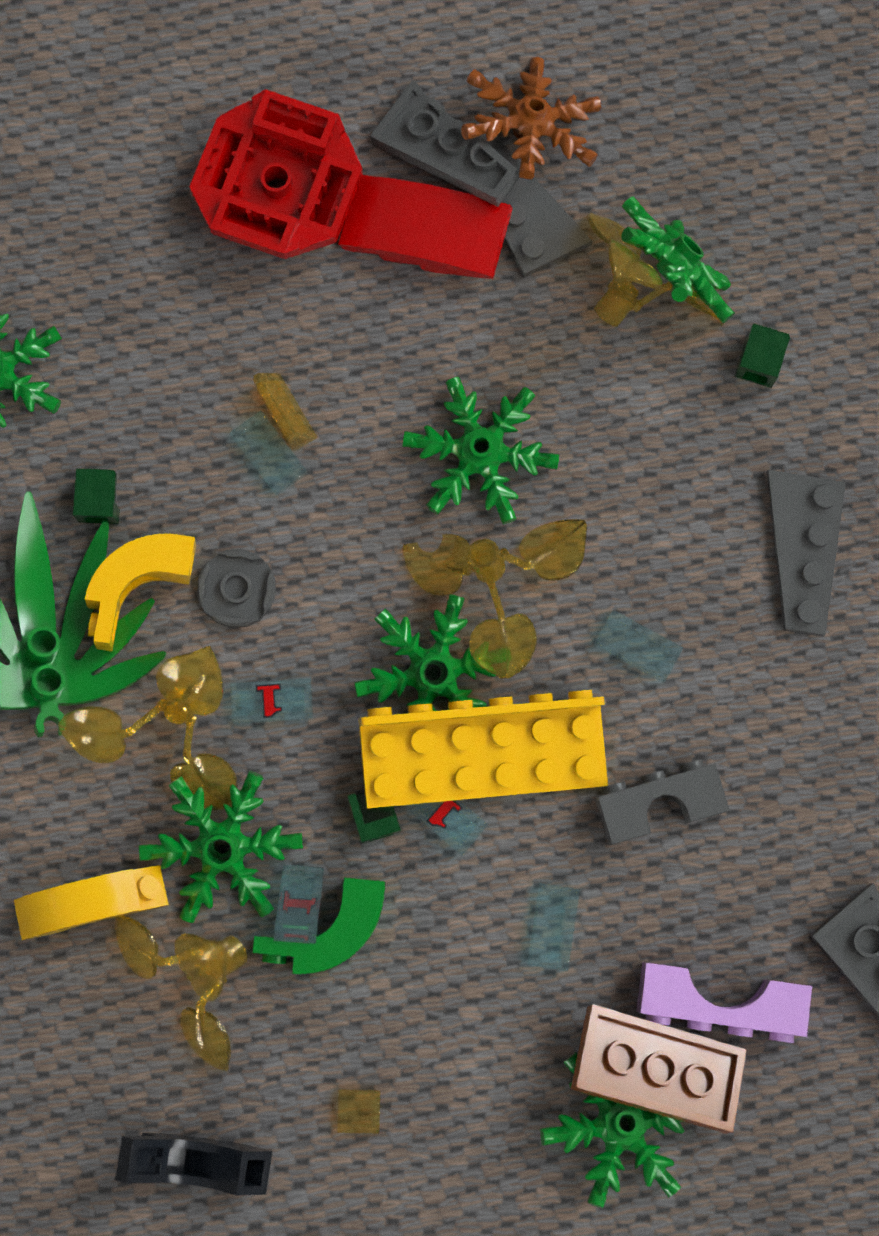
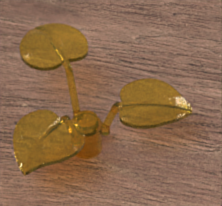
M590 212L586 217L591 228L600 239L608 244V254L613 275L612 281L607 286L609 289L594 306V310L606 323L618 327L631 310L638 313L642 306L666 291L672 290V284L669 281L663 284L658 272L650 264L640 259L641 249L623 242L621 235L625 227L609 218ZM635 282L656 290L637 300L639 291L631 283ZM694 290L693 295L687 296L684 300L696 309L716 318L720 325L723 326L724 323L718 319L715 313L698 297Z
M560 520L544 524L530 531L519 545L520 554L526 561L509 554L506 548L499 550L497 544L490 539H480L469 545L463 537L454 534H442L441 544L433 552L423 551L416 542L404 544L403 554L407 568L415 582L430 594L445 596L457 592L462 585L463 575L470 576L473 572L478 580L487 583L498 620L487 619L475 627L470 636V651L480 667L501 679H508L522 671L530 662L536 649L537 634L533 623L526 615L514 614L505 618L504 609L495 583L505 572L506 565L504 561L506 560L525 570L535 567L538 576L549 581L562 580L571 576L579 569L585 556L587 535L585 520Z
M211 646L203 647L191 653L174 656L162 663L156 674V682L159 691L166 699H159L155 707L129 728L121 729L122 721L116 712L98 706L83 707L71 711L58 724L61 734L81 756L96 763H111L121 758L126 750V743L123 738L132 736L159 712L164 711L166 719L171 723L186 724L183 759L185 762L178 763L172 767L170 771L171 782L182 776L193 794L201 787L204 791V809L212 804V810H223V803L232 807L229 792L230 786L235 785L238 788L236 774L229 763L213 754H199L194 758L191 755L193 728L197 720L194 714L203 716L213 713L217 710L223 698L222 675Z
M124 915L115 917V933L119 950L129 968L136 975L144 979H150L157 974V966L164 967L178 963L181 970L187 974V979L191 981L193 989L201 998L196 1003L195 1009L186 1007L182 1010V1032L190 1047L202 1060L219 1070L226 1072L230 1070L228 1064L231 1059V1046L228 1034L224 1026L213 1014L205 1012V1006L208 1001L213 1002L220 997L223 986L227 983L226 976L246 964L247 953L242 943L234 936H227L217 942L204 939L195 934L184 933L177 937L175 941V956L163 958L158 955L156 939L145 926Z

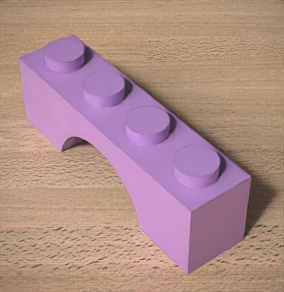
M642 962L636 1012L646 1014V1020L670 1026L671 1018L687 1020L686 1028L711 1031L712 1024L728 1026V1034L753 1037L754 1029L768 1031L769 1040L794 1043L795 1035L807 1037L812 986L764 979L757 992L746 1002L732 1007H719L708 1002L698 993L687 968Z

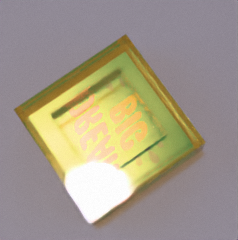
M339 1089L338 1133L379 1134L381 1090Z

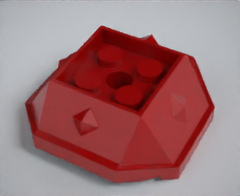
M265 89L251 97L252 100L236 106L217 117L189 186L191 194L211 234L283 259L336 243L363 175L361 163L339 114ZM274 179H283L286 181V183L279 188H272L268 186V184Z

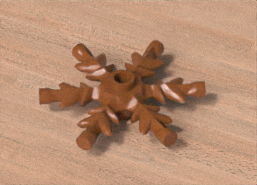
M541 57L531 58L529 73H519L521 80L525 84V86H519L521 92L525 95L520 100L513 98L511 87L505 92L497 77H494L491 83L481 72L476 69L472 70L467 78V83L482 89V91L477 93V96L482 99L495 101L492 105L493 107L508 108L510 113L508 116H504L500 113L492 112L493 117L475 115L474 118L479 122L478 124L467 123L461 126V133L465 140L486 134V139L490 142L495 139L500 131L506 137L509 129H512L513 134L517 138L513 144L520 147L513 152L511 157L515 160L521 159L519 177L529 180L534 178L535 162L539 165L545 164L543 156L539 152V150L545 151L543 144L539 141L542 136L551 138L553 148L559 144L567 159H571L572 154H575L588 167L595 162L598 154L589 148L581 146L587 143L585 138L570 135L571 129L557 128L554 122L556 119L570 124L572 123L571 119L587 121L589 118L585 112L594 113L601 110L599 97H590L577 102L576 96L571 95L564 104L558 98L555 106L550 107L547 101L542 98L550 94L549 91L544 89L551 84L552 79L542 77L545 62Z

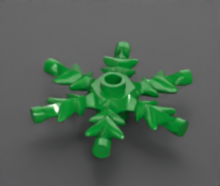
M634 196L627 199L623 203L622 208L630 215L640 229L625 228L621 235L623 242L641 249L645 255H651L659 261L656 267L672 284L671 295L673 300L682 302L687 296H692L694 290L722 323L728 321L735 312L725 303L715 289L725 291L729 289L731 283L727 276L714 270L709 264H704L700 261L704 253L691 237L684 234V224L682 221L673 220L670 224L664 225V229H662Z
M7 313L0 315V330L9 318ZM55 326L45 330L37 337L35 328H31L22 344H20L17 338L15 339L12 351L6 352L0 349V391H3V389L12 390L15 403L19 396H21L29 412L34 411L35 403L53 414L58 411L61 405V400L43 392L49 386L48 382H29L32 375L18 378L14 373V368L18 362L32 365L28 357H49L50 353L43 348L62 340ZM1 332V333H0V341H1L3 338H5V336H6L8 333H6V332ZM0 402V408H6L5 405ZM0 414V427L5 428V419Z
M460 377L451 378L445 384L454 402H444V406L459 417L451 421L464 426L463 436L458 439H452L449 432L444 429L442 437L435 429L426 425L424 426L426 435L405 431L403 437V447L423 449L419 456L421 459L431 457L441 452L440 460H443L450 453L455 454L459 458L458 468L444 469L450 476L437 479L431 483L432 487L440 490L429 500L426 506L438 515L450 498L455 505H459L462 485L470 490L468 476L478 473L485 478L480 492L488 489L485 501L486 510H490L496 505L503 525L515 521L517 517L508 499L516 500L518 495L503 484L510 481V479L498 474L499 465L509 461L513 469L518 472L520 464L526 471L536 476L538 475L536 466L557 470L559 454L538 452L542 447L541 442L533 443L522 449V440L512 448L507 447L503 443L504 433L518 431L512 425L530 419V414L523 413L522 411L535 398V394L527 387H523L511 403L506 396H503L500 403V416L492 411L494 424L484 428L477 423L482 409L474 412L477 393L473 391L466 396ZM482 443L487 445L489 449L485 453H478L474 449V445Z
M449 594L444 615L439 610H434V619L438 631L429 629L436 641L429 649L419 646V632L412 637L411 626L407 617H403L399 625L385 608L374 618L389 634L380 638V641L386 645L399 647L400 649L394 655H408L411 665L404 672L391 665L392 673L379 668H372L371 673L374 675V679L354 682L356 695L359 698L379 692L377 701L382 703L395 689L399 698L406 686H412L418 692V699L408 703L407 707L409 705L432 704L433 700L438 696L448 698V702L472 700L473 708L486 707V702L467 697L473 690L458 689L457 678L465 673L476 680L475 671L489 677H495L496 672L492 666L513 663L511 650L507 647L488 652L490 645L488 642H485L472 656L469 647L465 650L461 659H456L450 655L449 646L461 640L458 637H454V635L468 623L467 619H458L465 598ZM429 665H436L440 669V675L436 680H430L426 677L425 671Z
M249 771L240 791L235 785L230 786L229 792L232 807L223 803L228 817L220 823L210 819L213 808L212 804L204 809V791L201 787L193 794L182 776L168 785L181 802L172 805V809L177 813L190 817L184 824L198 826L200 831L199 837L195 841L190 842L179 833L178 842L161 833L158 835L161 844L139 845L140 861L163 859L160 865L161 869L170 867L180 858L182 867L185 866L191 856L201 860L202 871L189 875V877L196 881L185 886L179 892L180 896H189L179 915L184 921L194 923L202 903L208 909L213 907L211 887L219 890L215 876L222 871L232 875L230 890L238 885V901L240 906H245L249 899L261 918L274 910L272 904L261 892L262 890L270 889V884L252 877L259 870L244 868L243 858L246 854L253 852L263 861V852L275 859L284 860L285 857L281 850L303 849L302 833L280 835L281 825L274 826L263 836L261 827L256 830L252 837H246L241 833V823L254 819V817L247 813L256 809L264 802L263 798H253L264 779L260 774ZM217 839L224 840L229 843L230 848L221 851L215 846V841Z
M576 1052L563 1061L573 1075L578 1055ZM589 1095L582 1102L597 1104L599 1115L596 1119L590 1121L582 1113H579V1122L567 1115L560 1114L558 1118L563 1126L540 1129L543 1146L565 1141V1153L572 1151L582 1140L585 1149L589 1146L593 1137H599L604 1141L605 1152L593 1157V1159L600 1161V1163L585 1175L586 1180H595L587 1201L592 1206L604 1208L609 1186L616 1193L620 1191L616 1168L625 1171L619 1159L620 1154L625 1150H630L636 1154L635 1169L643 1164L644 1181L647 1187L652 1185L655 1178L667 1197H671L681 1188L679 1183L666 1170V1168L674 1165V1161L668 1157L655 1154L661 1146L647 1145L644 1135L651 1127L661 1135H664L663 1126L676 1133L683 1134L684 1128L680 1124L683 1121ZM623 1115L628 1121L627 1131H623L619 1124L620 1118Z

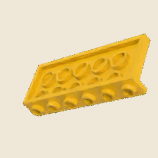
M592 690L568 692L569 700L553 701V694L546 693L528 695L529 703L513 704V697H499L488 699V707L473 708L472 700L448 702L449 710L433 711L432 704L409 705L407 714L392 715V707L367 709L368 717L358 719L366 808L608 786L601 705H605L604 697H593Z

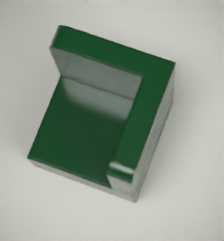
M753 323L746 336L734 377L772 388L779 376L790 335Z
M76 468L73 516L79 523L102 524V522L107 521L109 524H119L120 509L115 503L117 473L114 470Z
M365 793L347 795L362 844L401 832L394 806L366 808Z

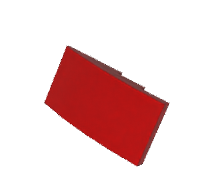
M362 175L346 216L338 245L342 249L351 252L379 255L382 260L418 265L422 270L433 273L493 279L513 208L510 204L503 202L497 207L473 194L439 186L394 178Z

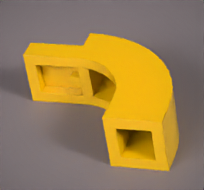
M178 534L144 536L119 547L101 563L91 578L85 595L87 608L99 610V613L92 612L88 628V636L94 637L93 641L96 649L113 651L121 606L126 597L135 588L153 581L190 584L196 549L195 537Z
M160 865L136 870L129 869L79 880L14 900L22 940L55 934L85 924L169 905Z

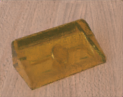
M257 373L253 375V382L258 394L290 448L296 451L314 441L317 435L279 373Z

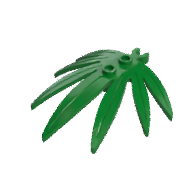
M28 491L24 495L20 512L14 556L15 607L22 641L17 640L7 611L0 598V652L9 663V665H4L0 661V709L23 710L38 708L39 715L34 724L36 736L43 737V723L46 721L55 722L58 727V735H64L67 728V719L58 710V706L89 703L116 694L133 685L155 669L166 657V652L161 651L139 656L109 667L94 676L92 675L110 662L134 637L154 605L155 600L150 598L118 621L112 652L96 649L95 644H93L81 659L76 660L74 658L89 625L91 614L94 609L87 608L85 595L91 578L106 559L109 523L107 521L102 522L82 560L68 598L61 637L59 638L56 633L54 588L47 546L33 495Z

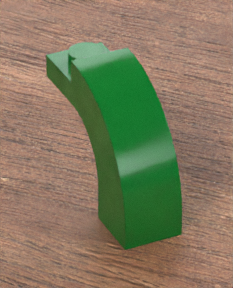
M344 877L341 908L335 922L327 931L308 940L254 936L252 953L262 954V962L286 964L287 956L294 957L292 974L317 973L347 961L366 944L376 929L383 910L386 882Z

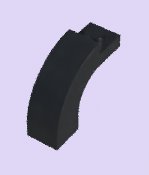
M142 1133V1136H122L115 1180L126 1184H188L211 1188L236 1196L266 1195L272 1151L241 1143L178 1134Z

